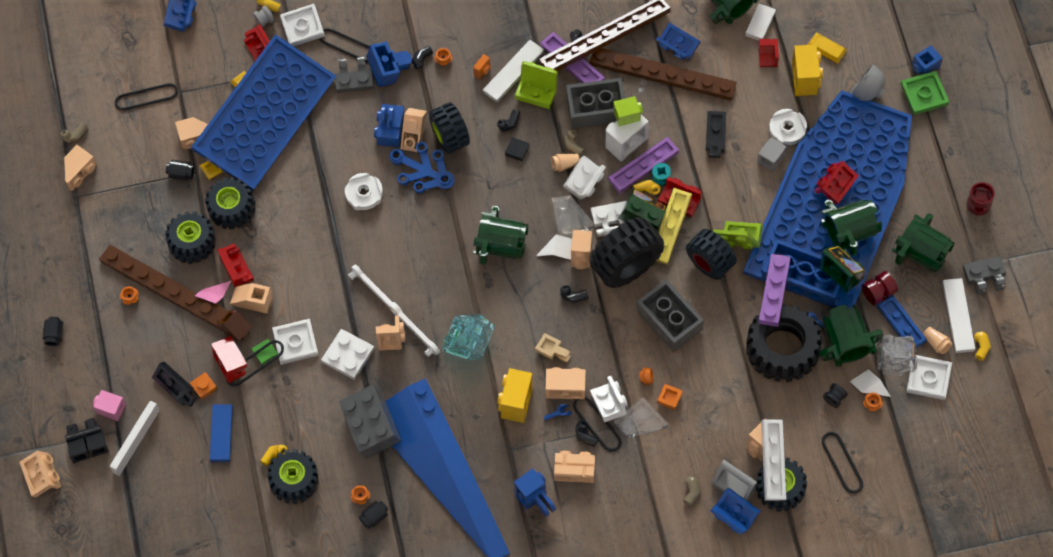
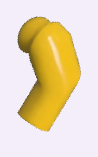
M256 0L257 4L262 7L266 6L274 12L279 10L280 4L272 0Z
M651 180L632 185L633 188L640 192L645 191L651 195H657L661 190L660 186Z
M976 332L974 340L979 342L980 348L975 357L983 361L991 348V344L985 332Z
M281 444L270 446L260 462L268 467L271 460L277 458V454L280 452L282 455L285 454V450H288V448Z

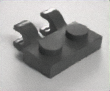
M357 57L358 71L350 72L347 69L346 59H339L340 73H335L337 93L373 89L372 70H366L364 57Z
M1001 256L963 264L968 284L974 283L978 295L986 293L987 285L985 281L993 279L996 291L1004 289L1006 270Z

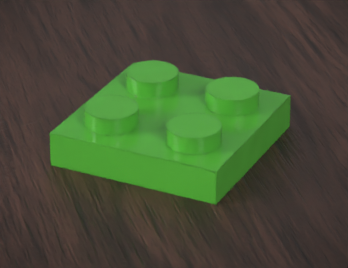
M936 71L905 79L900 83L913 115L949 105L948 97Z

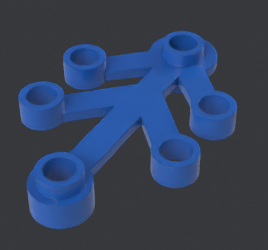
M419 142L416 145V150L421 156L423 165L404 156L403 151L400 149H394L390 152L389 158L392 164H404L418 171L408 175L406 173L399 174L397 180L400 185L405 186L409 182L426 177L435 179L426 183L422 181L415 182L414 190L418 194H422L425 190L435 187L447 190L455 183L453 174L446 171L443 161L444 155L441 150H435L432 153L433 160L437 162L439 173L432 170L427 154L428 147L425 142ZM425 146V149L419 150V147ZM398 153L400 154V156L398 158H394V154ZM441 154V157L435 158V155ZM402 177L407 178L404 182H401L400 179ZM447 177L448 181L442 182V179ZM418 185L423 186L420 190L416 189Z

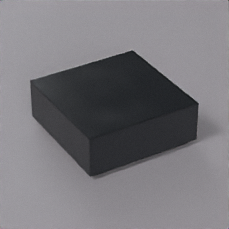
M512 137L505 151V156L523 161L529 148V143Z

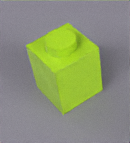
M635 96L613 102V111L618 126L640 121L643 108L641 102H637Z

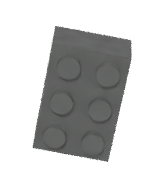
M616 78L566 85V98L571 128L615 123L617 120L613 111V102L625 99L622 79Z
M667 279L640 298L636 303V311L673 352L703 330L704 320Z
M374 384L339 401L358 452L364 457L369 458L401 442L383 393Z

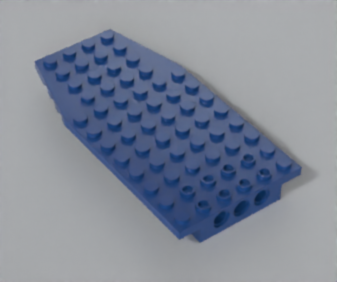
M841 90L828 106L825 113L820 116L817 123L797 145L763 224L760 248L753 247L743 274L766 282L771 254L789 256L790 265L785 290L833 308L846 305L847 308H853L852 306L857 302L862 284L866 280L904 187L912 115L873 101H861L853 96V94ZM844 161L859 176L839 204H834V206L840 208L862 199L872 200L878 210L875 213L877 222H882V231L877 233L876 236L857 242V254L855 256L850 255L855 262L858 261L863 265L865 275L864 279L848 293L819 268L823 250L834 245L829 238L826 228H823L821 220L824 219V214L822 215L821 212L825 210V201L829 199L822 192L818 194L814 192L818 187L816 185L817 182L828 173L826 171L832 163L836 164Z

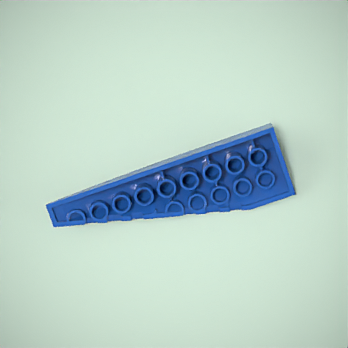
M426 378L407 386L388 399L386 403L401 438V442L392 447L407 462L412 471L419 476L443 507L450 512L455 521L462 526L468 536L474 540L486 557H506L510 555L482 492Z

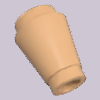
M555 154V156L551 157V165L554 171L562 172L576 166L580 158L578 154Z
M928 327L923 333L937 353L945 354L952 346L949 337L932 327Z

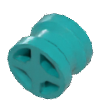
M658 163L652 169V181L659 186H665L667 178L671 176V169L665 163Z

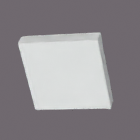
M315 4L280 15L288 42L294 47L325 37Z
M310 319L272 328L275 340L280 341L284 346V352L279 357L281 365L319 356ZM276 343L277 351L279 354L281 351V346L278 343Z
M913 355L906 392L945 400L952 362Z

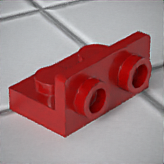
M844 161L836 164L832 163L826 170L828 172L826 176H823L816 185L818 187L814 191L816 194L822 192L835 205L839 204L859 176Z
M668 177L658 201L668 206L674 188L692 193L685 214L692 218L701 202L702 191L695 186L684 184L677 178Z

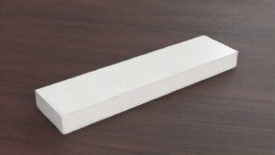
M529 40L483 89V93L498 103L521 78L522 62L535 63L544 53V49Z
M962 278L943 280L942 285L955 353L974 352L975 344Z
M149 401L110 465L114 474L120 476L160 411L157 403Z
M762 420L765 501L786 500L783 420Z

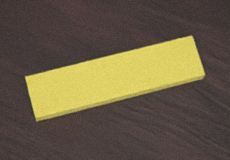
M676 188L673 189L658 231L664 240V251L661 253L660 258L656 260L657 262L668 265L692 193Z

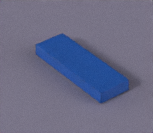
M894 295L877 304L878 310L910 352L927 342L925 336Z
M232 404L212 405L210 462H230Z

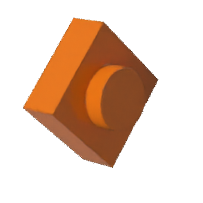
M485 54L481 56L473 67L474 77L480 80L483 75L489 73L491 69L490 57Z
M206 372L190 382V385L201 400L217 390V386Z
M664 384L657 403L675 410L683 391Z

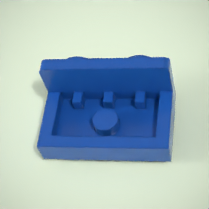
M169 0L163 26L184 33L187 27H191L193 22L191 13L192 11L194 12L197 1Z
M670 22L661 37L656 38L660 42L658 46L666 51L669 48L675 51L674 55L681 60H684V58L690 60L701 43L700 40Z
M727 488L718 503L710 510L718 520L724 521L734 532L741 535L751 528L761 512L731 488Z

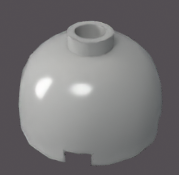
M874 64L871 65L861 76L858 83L854 85L850 93L861 101H871L875 97L879 99L885 92L883 89L885 85L883 72Z

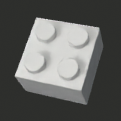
M641 115L640 121L618 126L617 121L610 123L606 128V149L622 162L648 139L649 121Z

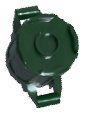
M711 0L717 9L710 14V18L713 24H718L723 19L728 24H732L733 20L744 15L759 0Z
M862 199L840 208H836L831 200L825 201V210L821 212L822 215L824 214V219L821 220L823 228H826L833 245H838L841 249H847L850 255L855 256L857 254V242L876 236L877 233L882 231V222H877L875 213L878 210L872 200Z
M493 206L491 213L482 212L481 215L483 216L480 221L477 238H474L473 246H476V251L473 254L480 256V264L484 265L487 263L488 254L512 259L522 258L526 247L524 243L525 236L528 235V224H524L522 221L499 218L498 206Z
M915 214L914 219L908 225L903 235L897 238L895 242L897 244L896 249L893 248L892 252L897 254L895 263L898 265L902 264L905 257H908L929 271L938 272L945 263L944 259L948 252L951 253L955 243L951 241V238L930 226L933 219L932 214H926L924 219Z
M846 305L830 310L831 315L827 318L823 316V326L831 347L820 351L821 360L826 362L834 359L836 366L839 367L843 366L842 363L857 361L870 353L875 354L877 352L875 343L884 340L883 332L881 329H877L868 333L861 313L855 305L852 306L853 308H847Z

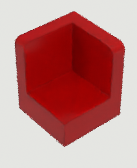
M759 39V67H778V39Z

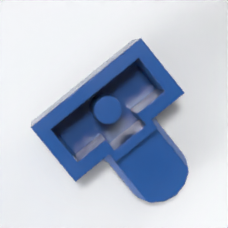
M387 41L370 45L366 55L378 87L395 84L400 71L408 69L412 61V56L407 51L397 53L394 50L391 51Z
M382 104L381 111L378 110L377 122L379 124L374 129V138H377L378 145L400 148L405 114L404 106Z
M532 468L514 481L515 496L526 510L536 505L542 514L547 517L550 515L549 510L554 512L556 507L546 495V479L540 472L537 473Z

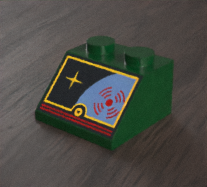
M633 188L618 219L626 222L627 220L641 217L647 219L656 230L666 212L667 205Z
M836 245L823 250L819 268L846 293L864 279L865 270L863 265L858 261L855 262L846 249H841Z

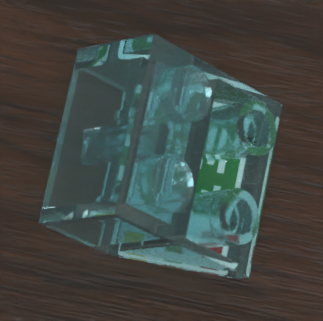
M481 314L455 316L451 322L450 330L444 338L441 350L468 360L482 359L495 325Z

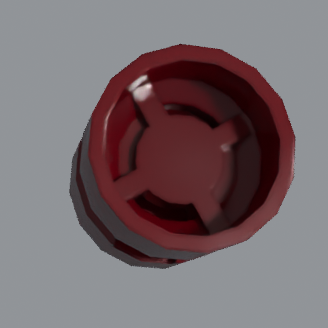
M978 182L971 187L966 204L972 214L981 216L990 211L995 196L993 187L986 182Z
M883 271L875 276V280L870 279L862 284V291L869 303L876 306L884 301V297L888 298L897 293L898 286L894 278L887 271Z

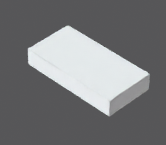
M758 4L745 36L758 41L759 39H764L776 9Z

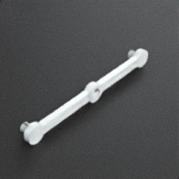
M354 264L351 267L352 272L348 274L351 280L355 277L360 278L390 308L394 315L399 316L402 322L428 347L424 351L427 357L431 354L438 355L440 353L439 348L408 319L395 302H392Z

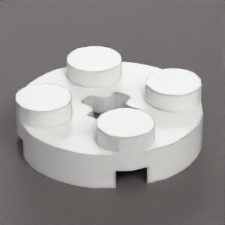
M782 109L773 115L769 124V132L773 139L782 141L784 145H793L805 137L807 122L801 113L793 112L792 109ZM785 124L792 126L791 130L784 129Z
M360 173L354 175L345 187L346 200L355 210H368L379 205L382 201V184L378 178H374L370 174ZM362 188H365L366 191L369 190L365 195L359 194Z

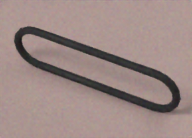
M323 29L324 32L331 31L349 40H352L358 44H361L367 48L370 47V45H367L334 29ZM319 38L322 43L355 58L360 57Z
M166 83L124 93L116 97L115 106L120 110H127L169 100L177 95L178 88L172 83ZM165 86H173L175 88V93L170 97L128 107H120L117 104L118 99L123 96Z
M272 340L266 345H264L262 348L254 352L252 355L247 357L245 359L246 362L273 343H278L281 346V351L277 356H275L270 361L262 365L260 368L252 372L250 375L245 377L240 382L236 384H228L233 387L239 386L240 384L248 380L250 377L258 373L260 370L268 366L270 363L275 361L284 352L283 344L278 340Z
M585 397V400H587L591 404V406L601 417L597 407L588 397ZM575 399L573 403V408L575 412L579 415V417L582 420L586 421L582 414L576 408V403L580 399ZM608 421L605 422L619 440L616 448H608L588 423V428L606 450L616 451L621 447L622 440Z
M827 432L822 437V444L844 488L850 493L861 491L863 480L841 437L835 432ZM835 435L838 438L860 481V487L857 490H851L847 487L825 444L826 436Z

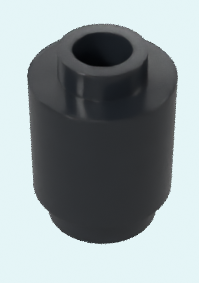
M171 160L166 165V174L172 179L186 181L193 179L194 164L186 161Z
M49 317L44 321L42 339L47 346H59L62 341L64 322L59 317Z
M375 500L361 512L358 518L367 529L374 528L388 516L387 511L389 509L382 501L378 503Z

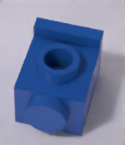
M930 45L913 57L912 68L916 74H926L936 68H940L943 58Z

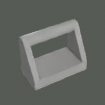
M723 460L714 476L712 485L723 493L727 488H731L745 500L749 501L756 492L757 482L726 460Z

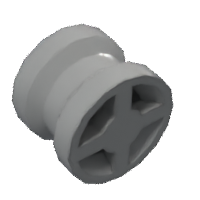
M263 6L259 12L255 11L252 13L256 23L261 25L262 28L267 23L274 22V17L266 6Z

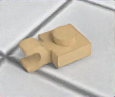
M546 333L543 334L535 347V352L553 360L554 356H557L560 360L567 363L571 357L569 355L570 351L561 347L562 343L560 340Z

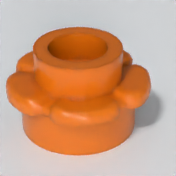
M446 48L438 49L434 57L435 62L442 66L447 65L452 61L451 52Z
M128 286L122 289L120 299L123 300L124 304L130 305L137 302L139 293L137 289Z
M643 367L642 371L639 372L640 382H644L646 386L654 382L652 368Z
M869 393L865 396L863 405L869 411L874 412L882 407L883 402L879 394Z
M356 486L351 491V500L359 505L365 504L370 498V492L367 491L365 486Z

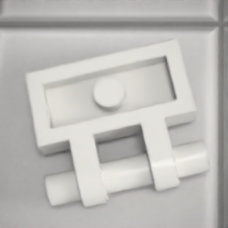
M627 201L591 208L594 227L602 226L603 228L596 230L597 237L608 235L612 229L618 227H609L611 224L619 223L620 225L626 223L618 218Z

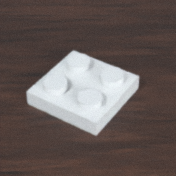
M341 329L322 357L321 362L355 380L375 350V347Z

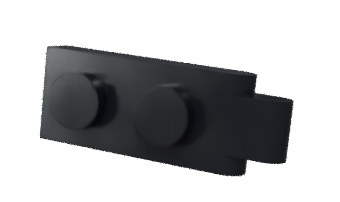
M707 112L706 151H709V158H720L721 152L725 150L726 112Z
M165 361L159 363L152 378L180 404L192 407L198 397L193 392L194 388Z

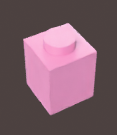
M101 390L100 394L93 401V407L98 415L115 421H119L126 406L123 397Z

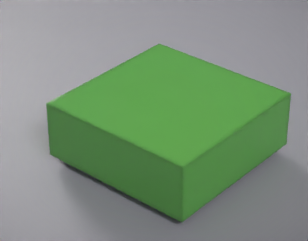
M269 339L251 348L253 353L269 343ZM271 344L255 356L260 364L264 365L277 356L278 353Z

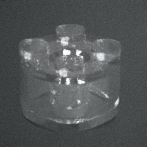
M883 336V340L877 344L878 370H883V374L889 376H903L909 370L910 373L914 372L917 369V352L914 338L911 336Z

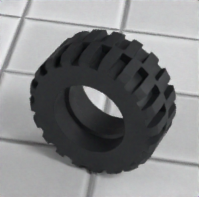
M637 217L633 220H627L626 223H622L617 228L612 229L608 235H605L597 243L589 258L590 266L606 286L612 288L622 287L624 284H629L632 280L639 278L641 274L648 271L655 264V261L660 258L661 253L664 251V240L647 219Z
M782 304L778 327L759 324V315L755 316L752 324L749 326L746 342L749 362L751 365H755V370L758 373L763 372L764 377L767 379L773 377L777 382H780L781 379H785L786 382H792V378L795 377L796 380L803 378V373L809 374L812 367H815L822 345L821 329L816 325L814 317L811 316L809 318V313L805 310L799 311L797 306L793 305V308H790L788 304ZM787 331L800 339L802 349L793 355H779L769 349L766 344V338L774 332Z

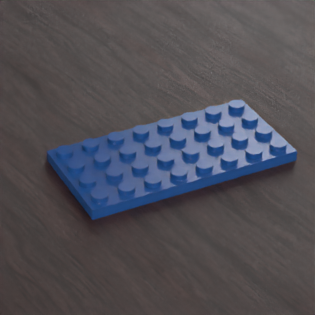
M275 34L191 146V149L231 177H234L236 180H242L243 184L246 183L250 190L254 191L335 80L336 75Z

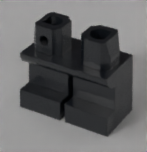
M94 418L84 421L86 427L84 430L79 431L77 424L66 427L67 435H65V439L69 449V457L73 464L90 459L89 452L92 458L109 452L103 432Z

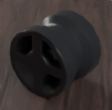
M832 383L829 387L830 390L823 394V399L832 407L838 408L841 405V400L845 399L848 394L840 385Z

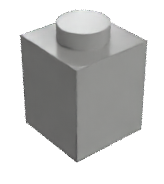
M770 137L758 153L757 162L774 171L784 158L787 146L782 141Z

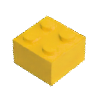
M817 44L794 46L792 73L795 96L817 95L818 88H821L823 68H820L819 65L821 62V52L817 51Z
M509 368L508 375L504 374L502 386H504L503 393L500 392L498 396V411H501L502 419L524 423L533 390V376L530 372Z

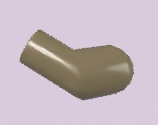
M81 122L75 131L63 130L61 138L67 143L79 141L88 129V126Z
M569 130L565 135V146L569 151L581 157L585 149L577 145L576 131Z
M689 476L685 479L689 493L683 502L691 507L701 494L699 480L696 477Z

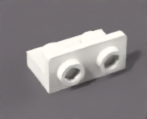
M582 156L563 187L580 200L590 197L595 191L594 185L596 182L598 183L603 178V171L606 167L604 165L597 166L587 157Z
M611 376L607 377L608 384L590 390L591 397L604 422L626 415L625 407L628 406L625 396L620 395L621 390L618 382H614Z

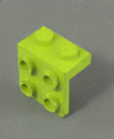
M523 61L521 64V81L516 90L515 99L550 109L557 93L558 72L550 67H543L533 62Z
M726 221L724 230L713 229V232L720 235L731 248L741 246L744 249L751 250L753 247L760 248L764 226L759 223Z

